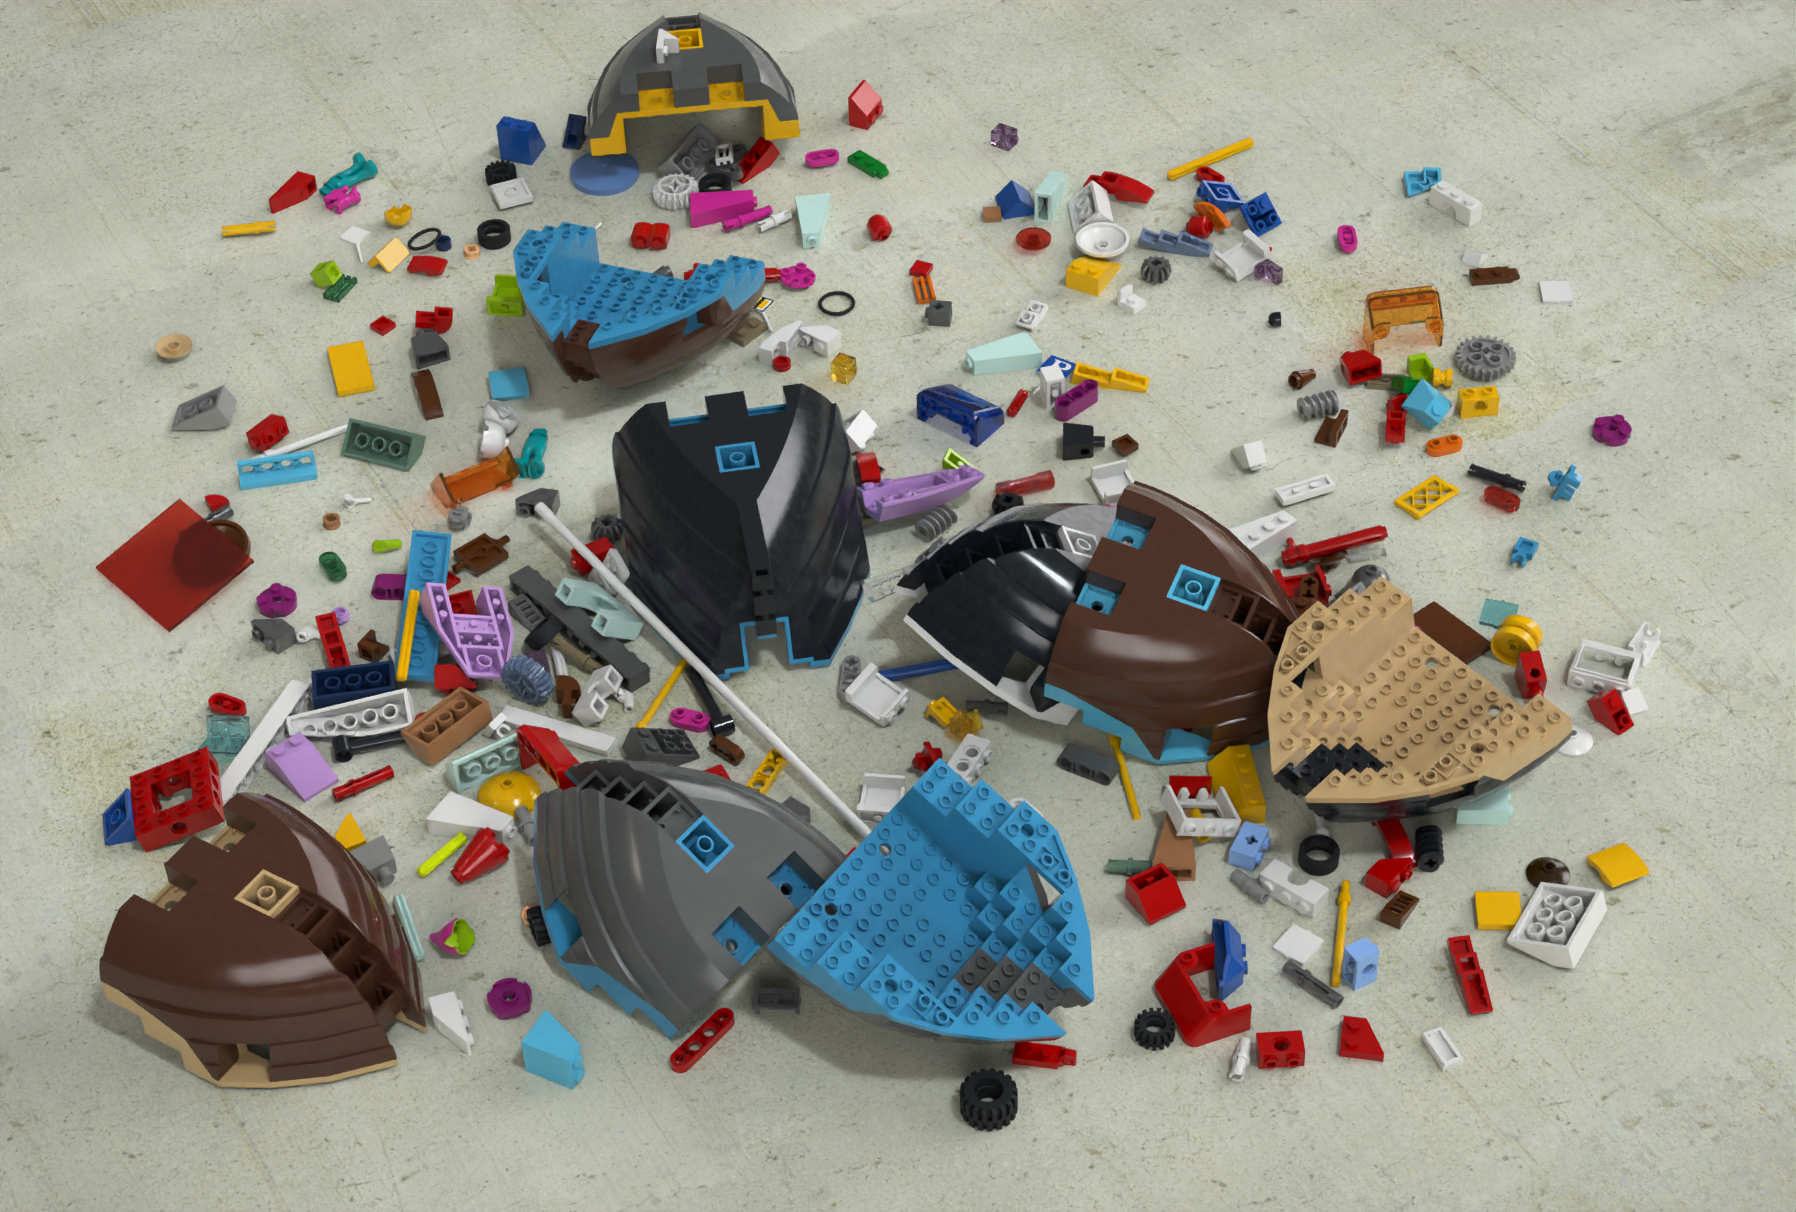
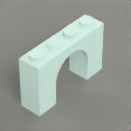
M563 578L555 593V596L568 606L582 607L596 612L597 615L591 626L602 636L636 640L644 625L638 617L595 582Z
M1506 787L1474 803L1454 808L1456 824L1508 825L1509 817L1513 816V804H1509V801H1511V788Z

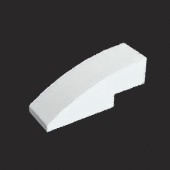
M799 320L791 323L767 338L758 348L759 362L773 366V359L780 355L788 356L799 342V329L803 327L802 321Z

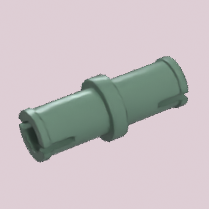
M1128 858V860L1109 859L1108 873H1128V875H1133V873H1141L1152 867V860H1133V858Z

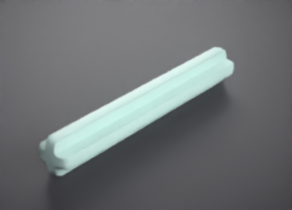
M403 894L395 895L393 897L394 905L401 925L408 936L416 962L424 960L425 953L406 899Z

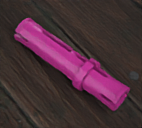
M768 205L746 214H737L734 218L722 221V224H725L722 227L725 232L738 227L743 228L746 224L769 217V215L773 214L770 213L773 210Z

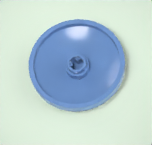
M590 152L579 157L572 164L570 177L574 187L583 193L594 196H609L631 188L639 178V166L636 159L628 153L592 156Z

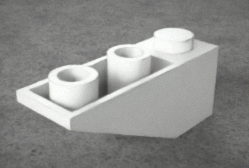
M455 991L429 997L435 1028L468 1056L472 1055L470 1046L474 1045L472 1033L466 1032V1029L469 1028L466 1015H461V1012H464L462 1000H457Z

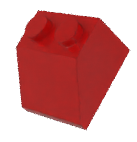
M862 80L848 97L849 126L868 130L875 123L879 115L883 113L882 98L866 80Z

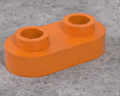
M1455 434L1427 441L1425 451L1431 457L1461 451L1463 440Z

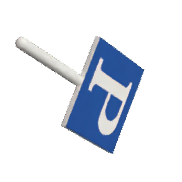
M1051 355L1036 370V373L1040 374V368L1058 364L1066 380L1074 372L1076 364ZM1040 385L1031 393V396H1035L1040 390Z

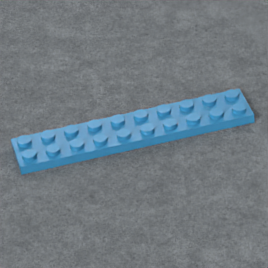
M412 530L394 671L395 678L409 591L412 589L419 590L421 596L426 583H442L446 585L452 534ZM420 600L407 680L435 683L434 665H437L440 639L424 616Z

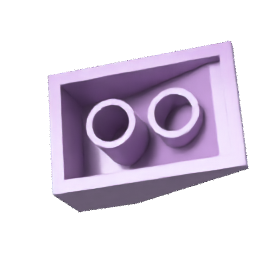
M300 732L265 752L268 769L304 803L339 782L338 777L314 745Z

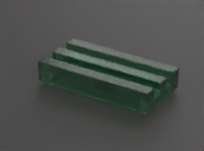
M343 274L334 285L329 286L323 293V298L339 303L358 283L357 278L353 277L351 279V276L347 275L345 277V274Z

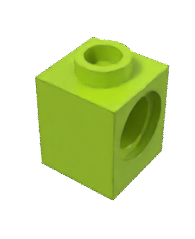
M334 260L319 263L309 273L318 288L334 285L343 275Z

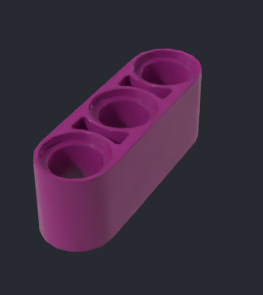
M1085 380L1055 400V419L1061 422L1069 421L1098 401V383L1095 380Z
M407 574L376 575L371 590L372 596L378 600L404 601Z

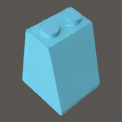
M545 1010L521 1042L525 1069L529 1073L573 1090L577 1083L583 1080L585 1075L580 1044L550 1012Z

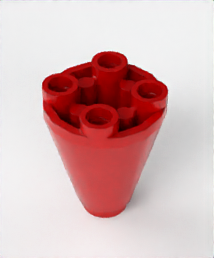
M489 827L477 830L453 865L454 869L450 873L460 884L469 882L509 860L508 854L510 850L505 844H499L494 839L496 835Z

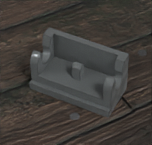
M755 988L753 1007L755 1014H760V1010H795V1014H800V988Z

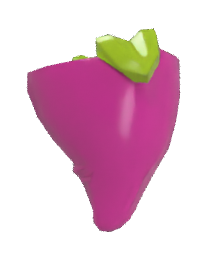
M459 918L451 920L440 931L429 935L430 940L444 952L465 955L471 949L473 943H476L474 930L470 928L464 919Z

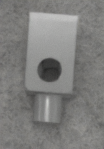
M383 835L350 851L374 876L376 882L382 881L385 885H388L394 881L395 876L393 874L397 872L396 862Z

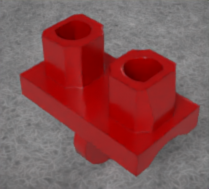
M924 741V749L921 753L915 754L912 765L914 769L926 772L939 757L942 759L943 753L941 748H932L930 742Z

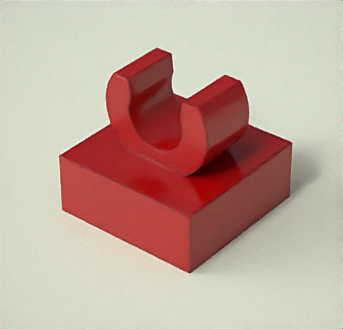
M1400 393L1387 400V410L1406 411L1401 407L1407 399L1406 393Z

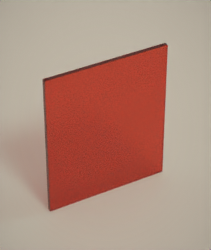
M179 498L97 565L96 569L170 633L253 564L254 560Z

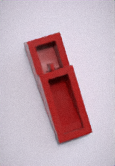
M875 453L855 454L861 487L862 484L867 482L879 483L881 474Z

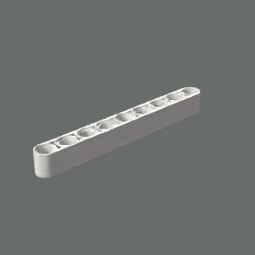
M293 679L287 685L220 778L223 806L236 793L245 792L267 762L265 752L278 745L287 734L288 725L286 717L302 713L311 700L312 684Z

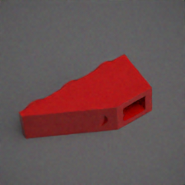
M761 136L739 163L738 166L742 167L743 178L736 181L744 184L773 164L780 152L771 141L765 140Z
M297 171L269 198L271 213H277L309 199L317 191L315 176Z

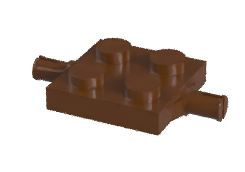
M484 533L457 548L453 552L454 557L459 562L452 565V570L457 573L463 568H468L478 576L509 558L508 552L502 547L510 542L509 536L505 535L497 540Z

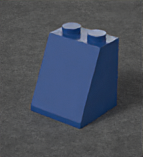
M503 116L496 125L501 160L532 166L546 147L535 122Z

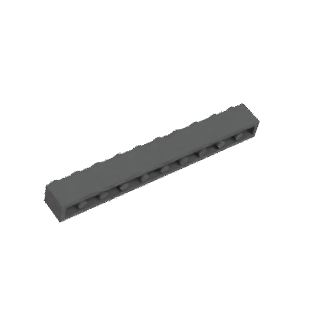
M527 565L509 575L511 591L517 596L524 593L545 618L552 615L562 625L559 632L581 651L591 654L593 659L603 666L611 664L623 677L621 685L627 691L632 693L650 682V668L647 663L639 660L635 653L625 648L621 641H617L613 637L602 636L591 626L593 620L588 614L576 606L566 605L555 596L557 589L549 580H545L537 570Z

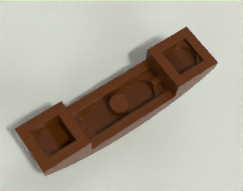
M430 370L412 372L411 377L421 402L425 421L444 417Z

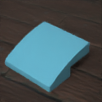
M525 367L488 372L492 399L506 401L530 397Z

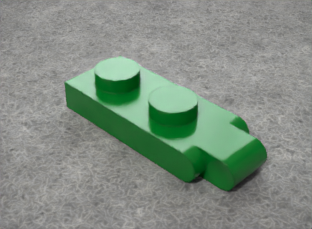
M861 150L847 157L849 164L873 178L882 179L889 175V170L885 164Z

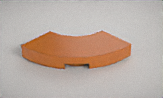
M1204 201L1193 205L1198 216H1207L1212 220L1217 232L1231 226L1227 217L1215 205Z

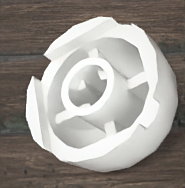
M488 400L482 411L484 425L485 420L493 421L503 426L506 434L512 432L520 421L519 414L510 406L507 409L501 406L502 402Z
M485 420L487 427L483 426L479 446L482 452H478V457L492 459L498 457L503 449L508 448L509 438H506V431L499 423Z

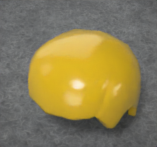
M403 204L398 209L394 205L390 210L384 212V217L389 224L403 226L410 221L412 208L409 205Z

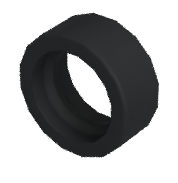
M721 173L707 174L698 183L699 193L732 191L730 178ZM714 186L722 187V188L716 189V190H714V189H708V188L714 187Z
M490 219L482 222L477 228L479 244L486 249H501L506 247L511 241L510 225L504 220ZM490 233H502L497 236H487Z
M549 615L529 633L524 642L534 652H538L557 635L562 625L552 615Z
M1312 835L1300 843L1298 862L1305 872L1311 875L1323 876L1334 872L1338 867L1340 849L1332 838L1324 835ZM1313 850H1322L1329 853L1332 857L1319 861L1308 857L1307 853Z

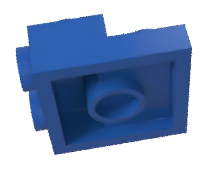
M1202 180L1196 191L1197 197H1201L1204 202L1215 205L1223 213H1226L1227 208H1239L1240 205L1245 203L1232 183Z

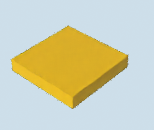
M1475 891L1474 893L1478 929H1514L1522 915L1519 892Z

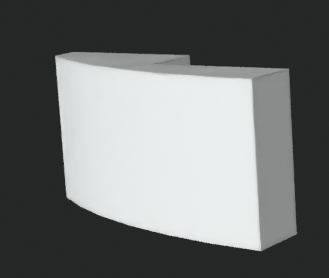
M1031 300L1026 310L1023 309L1015 325L1033 330L1046 314L1048 304Z

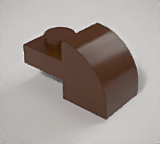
M558 675L556 683L557 703L562 704L564 719H572V711L581 696L580 685L573 677Z

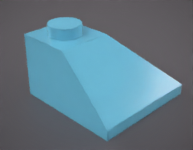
M1422 378L1401 407L1431 430L1446 415L1451 401Z

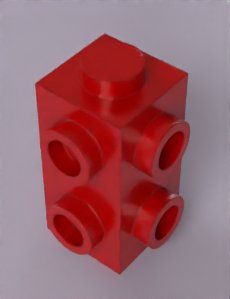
M270 414L246 432V436L251 449L264 452L269 450L275 443L283 440V437L290 432L284 416Z
M606 536L585 544L602 563L609 549H614ZM575 549L570 550L571 559H569L572 569L576 570L580 576L590 573L593 567Z

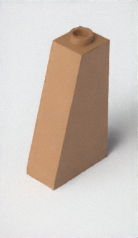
M1183 809L1186 817L1191 818L1190 809ZM1167 812L1152 867L1163 863L1175 876L1176 881H1195L1196 862L1193 836H1177V830Z

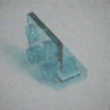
M209 714L206 717L208 737L198 747V750L208 747L212 755L225 754L230 757L236 756L250 738L249 716Z

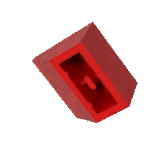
M1159 863L1126 879L1125 898L1149 925L1186 908V903L1175 876L1163 863Z

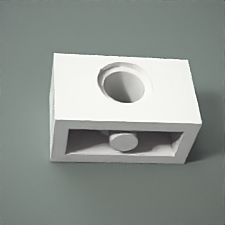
M1058 364L1040 368V397L1046 410L1055 409V400L1065 393V377Z

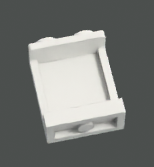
M1249 229L1242 232L1244 240L1225 253L1221 254L1218 250L1214 252L1216 258L1214 262L1217 267L1225 270L1229 278L1232 277L1237 282L1272 259L1269 246Z
M1127 459L1091 467V484L1103 506L1109 504L1110 506L1117 507L1124 488L1134 483L1128 471Z
M870 663L845 690L846 701L882 727L892 723L897 717L901 708L904 709L910 702L909 689L905 688L902 690L878 673V668L873 663Z
M864 773L860 804H857L856 809L857 816L866 825L877 826L905 795L906 777L901 775Z

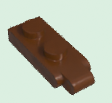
M1508 266L1469 269L1472 286L1512 283L1514 280L1520 279L1518 269Z

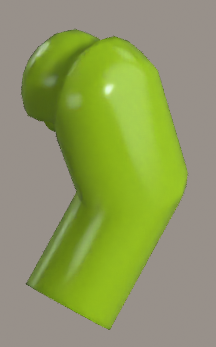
M400 539L375 540L372 543L374 552L383 553L391 549H401L402 542Z

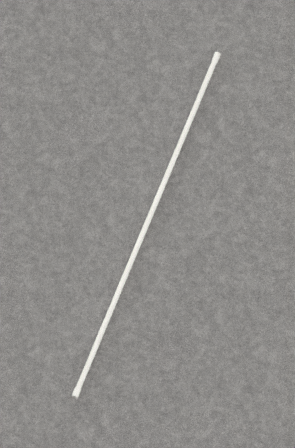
M543 502L535 506V511L864 839L870 834L872 830L638 599ZM879 847L881 854L889 855L887 847Z

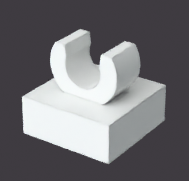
M501 712L486 727L483 734L487 738L494 734L497 740L502 739L504 736L500 733V730L505 734H508L511 730L508 725L503 724L507 717Z

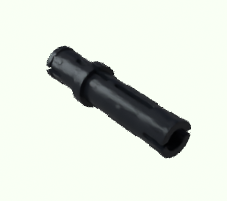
M1473 463L1469 467L1472 470H1468V475L1499 484L1505 489L1508 487L1523 493L1526 487L1522 486L1527 485V481L1511 477V474H1502Z

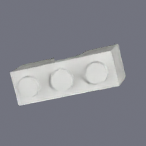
M1444 180L1431 187L1429 200L1431 206L1442 212L1453 206L1456 211V220L1467 227L1481 220L1483 203Z
M611 664L593 671L572 711V714L584 727L603 719L609 707L604 699L610 694L617 692L623 680V677Z
M1274 859L1260 873L1259 885L1268 890L1271 896L1277 898L1282 903L1313 919L1328 904L1329 889L1312 879L1301 886L1293 885V868Z

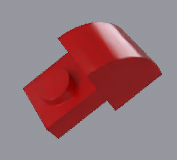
M435 306L434 312L416 311L415 328L433 329L438 334L446 332L452 325L453 308Z
M1387 410L1385 442L1393 444L1405 443L1406 411Z

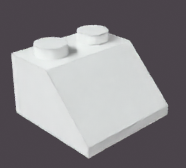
M864 410L843 421L851 454L855 451L859 453L866 447L865 442L874 436L873 432L878 426Z

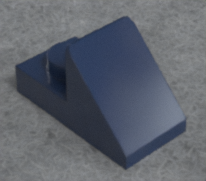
M569 114L563 142L564 148L580 150L588 137L584 134L586 116Z

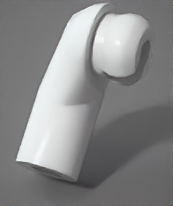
M311 626L303 628L296 634V639L301 643H305L313 638L321 639L318 628Z
M619 687L617 692L613 693V696L617 701L624 704V711L626 713L634 712L633 694Z

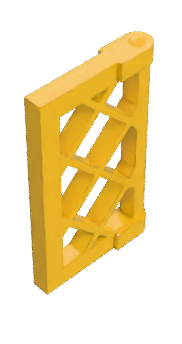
M1433 475L1394 500V505L1409 513L1416 520H1419L1433 509L1459 494L1460 491L1452 484ZM1421 491H1425V493H1426V495H1417V494L1420 493ZM1428 491H1439V495H1428ZM1442 491L1449 492L1446 495H1442ZM1412 499V503H1405L1407 500ZM1414 500H1426V504H1416ZM1428 500H1436L1432 504H1428Z

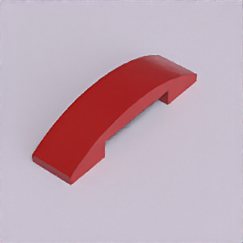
M1400 820L1371 822L1372 826L1378 828L1387 845L1389 858L1410 857L1413 859L1412 868H1416L1417 861Z

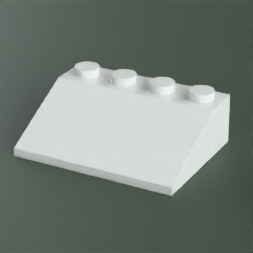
M1541 882L1509 935L1507 943L1552 966L1574 969L1607 911L1603 891L1600 889Z

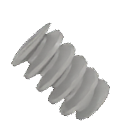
M1328 390L1325 393L1320 392L1318 395L1313 394L1311 397L1305 396L1304 399H1297L1299 416L1301 418L1305 416L1307 420L1311 419V414L1314 418H1317L1318 412L1322 417L1325 416V410L1331 415L1332 408L1335 413L1339 412V401L1334 390Z
M944 503L933 508L932 511L917 520L914 526L915 532L921 540L930 542V539L936 538V535H940L947 527H951L952 523H956L958 517L954 509Z

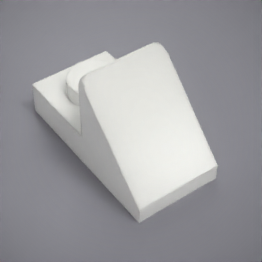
M659 29L656 45L657 63H664L665 56H668V53H679V41L677 37L663 29Z

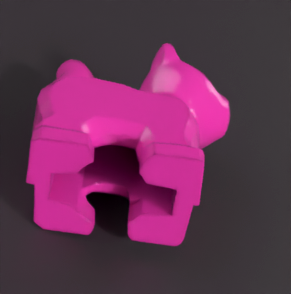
M347 185L331 191L330 194L323 197L326 208L332 211L333 207L336 206L335 213L341 215L342 211L351 204H358L361 201V195L357 191V187L354 186L348 194H346L349 190Z

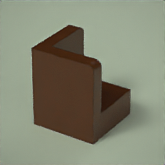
M372 629L357 643L360 658L372 663L379 662L390 650L389 646L377 642L375 631Z

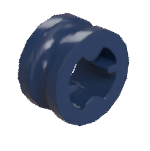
M441 235L440 239L436 242V249L446 252L452 248L451 238L447 235Z

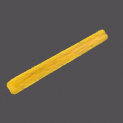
M1248 137L1167 171V178L1170 180L1177 179L1196 171L1199 167L1208 166L1253 147L1254 141Z
M412 589L409 591L396 672L397 681L404 682L407 680L420 597L419 590Z

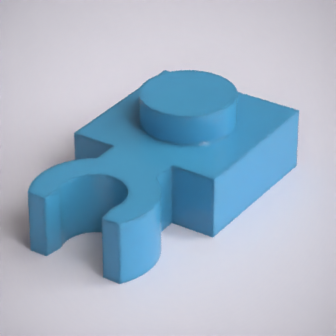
M1520 537L1513 548L1511 564L1513 565L1515 561H1521V567H1525L1526 560H1532L1538 550L1539 542Z

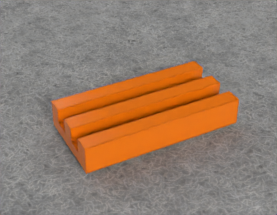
M930 275L927 276V279H924L923 276H919L918 280L916 277H912L918 304L930 303V300H936ZM919 284H921L924 299H921ZM925 284L928 285L929 292H930V296H931L930 299H929V297H928V293H927Z

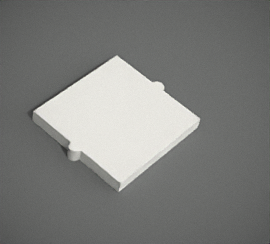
M1539 281L1543 304L1559 305L1573 303L1569 281Z
M1293 924L1272 946V950L1284 956L1286 960L1290 959L1303 967L1324 944V940L1312 934L1310 930L1307 931Z

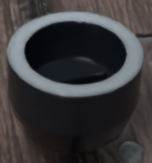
M1271 313L1268 317L1269 324L1275 327L1281 326V313Z

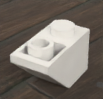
M828 325L801 327L799 329L800 344L826 357H829L842 346L841 332Z

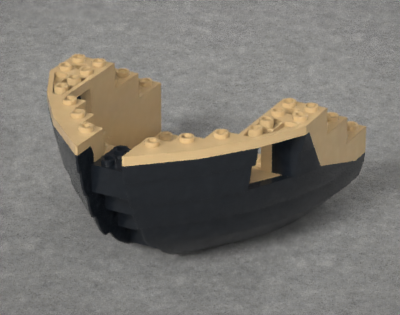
M1382 576L1375 580L1360 595L1349 588L1328 608L1317 601L1287 628L1274 667L1267 714L1271 769L1275 782H1279L1285 790L1289 789L1294 795L1298 796L1300 793L1304 795L1308 809L1313 810L1317 816L1323 817L1328 822L1338 823L1391 821L1435 815L1474 803L1506 788L1540 766L1554 755L1572 735L1571 717L1539 693L1524 707L1520 706L1415 627L1412 598ZM1429 662H1435L1437 664L1433 668H1429L1426 666V664ZM1491 709L1500 711L1497 715H1490L1488 713Z

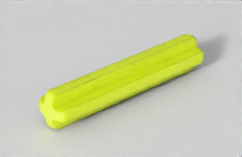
M462 832L457 834L420 865L416 872L421 878L426 877L463 846L468 840Z

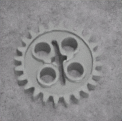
M1479 335V338L1472 336V340L1466 338L1465 342H1460V346L1457 345L1455 363H1457L1458 368H1462L1461 372L1467 371L1468 376L1474 374V378L1481 376L1482 380L1485 377L1491 380L1492 376L1499 379V375L1505 377L1506 373H1511V369H1514L1516 352L1513 351V347H1509V343L1503 344L1504 339L1497 341L1496 336L1493 339H1490L1489 335L1486 338H1483L1482 335Z

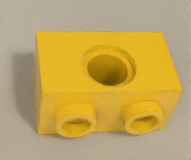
M1495 386L1458 389L1456 408L1460 419L1498 415L1500 397Z

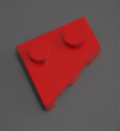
M1343 1017L1340 1057L1384 1061V1052L1367 1018Z

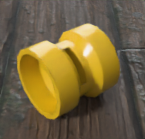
M1433 368L1432 387H1438L1440 384L1445 387H1452L1453 369H1446L1442 372L1440 368Z

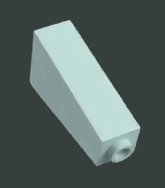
M1050 171L1034 193V216L1036 222L1052 224L1068 188V173Z
M830 193L795 196L796 214L803 248L821 247L831 210Z
M1025 331L966 350L964 362L966 368L970 369L974 375L1039 368L1042 365V351Z

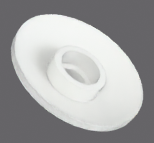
M1572 725L1571 738L1557 752L1573 757L1584 755L1592 748V736L1584 728Z

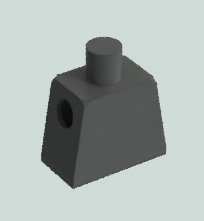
M421 330L411 338L417 370L451 360L448 344L436 331L425 333Z

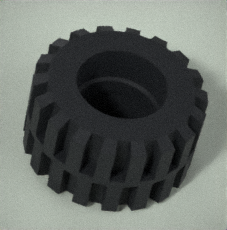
M984 1068L980 1069V1072L974 1071L971 1073V1076L964 1078V1082L960 1086V1112L963 1115L964 1121L969 1122V1126L973 1128L977 1126L978 1130L981 1131L983 1129L993 1131L995 1128L1000 1130L1003 1125L1007 1127L1010 1124V1120L1013 1121L1018 1111V1090L1015 1081H1012V1077L1009 1074L1004 1075V1071L999 1070L997 1072L994 1068H990V1070H985ZM984 1098H994V1099H997V1100L987 1102V1101H982L981 1099H984Z

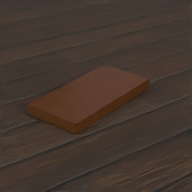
M1435 601L1414 613L1415 626H1419L1423 633L1466 665L1491 650V642Z

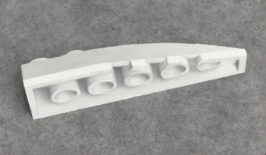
M404 688L287 716L286 719L290 737L298 732L305 737H336L338 735L377 736L406 728L415 721V711L412 696L408 689Z

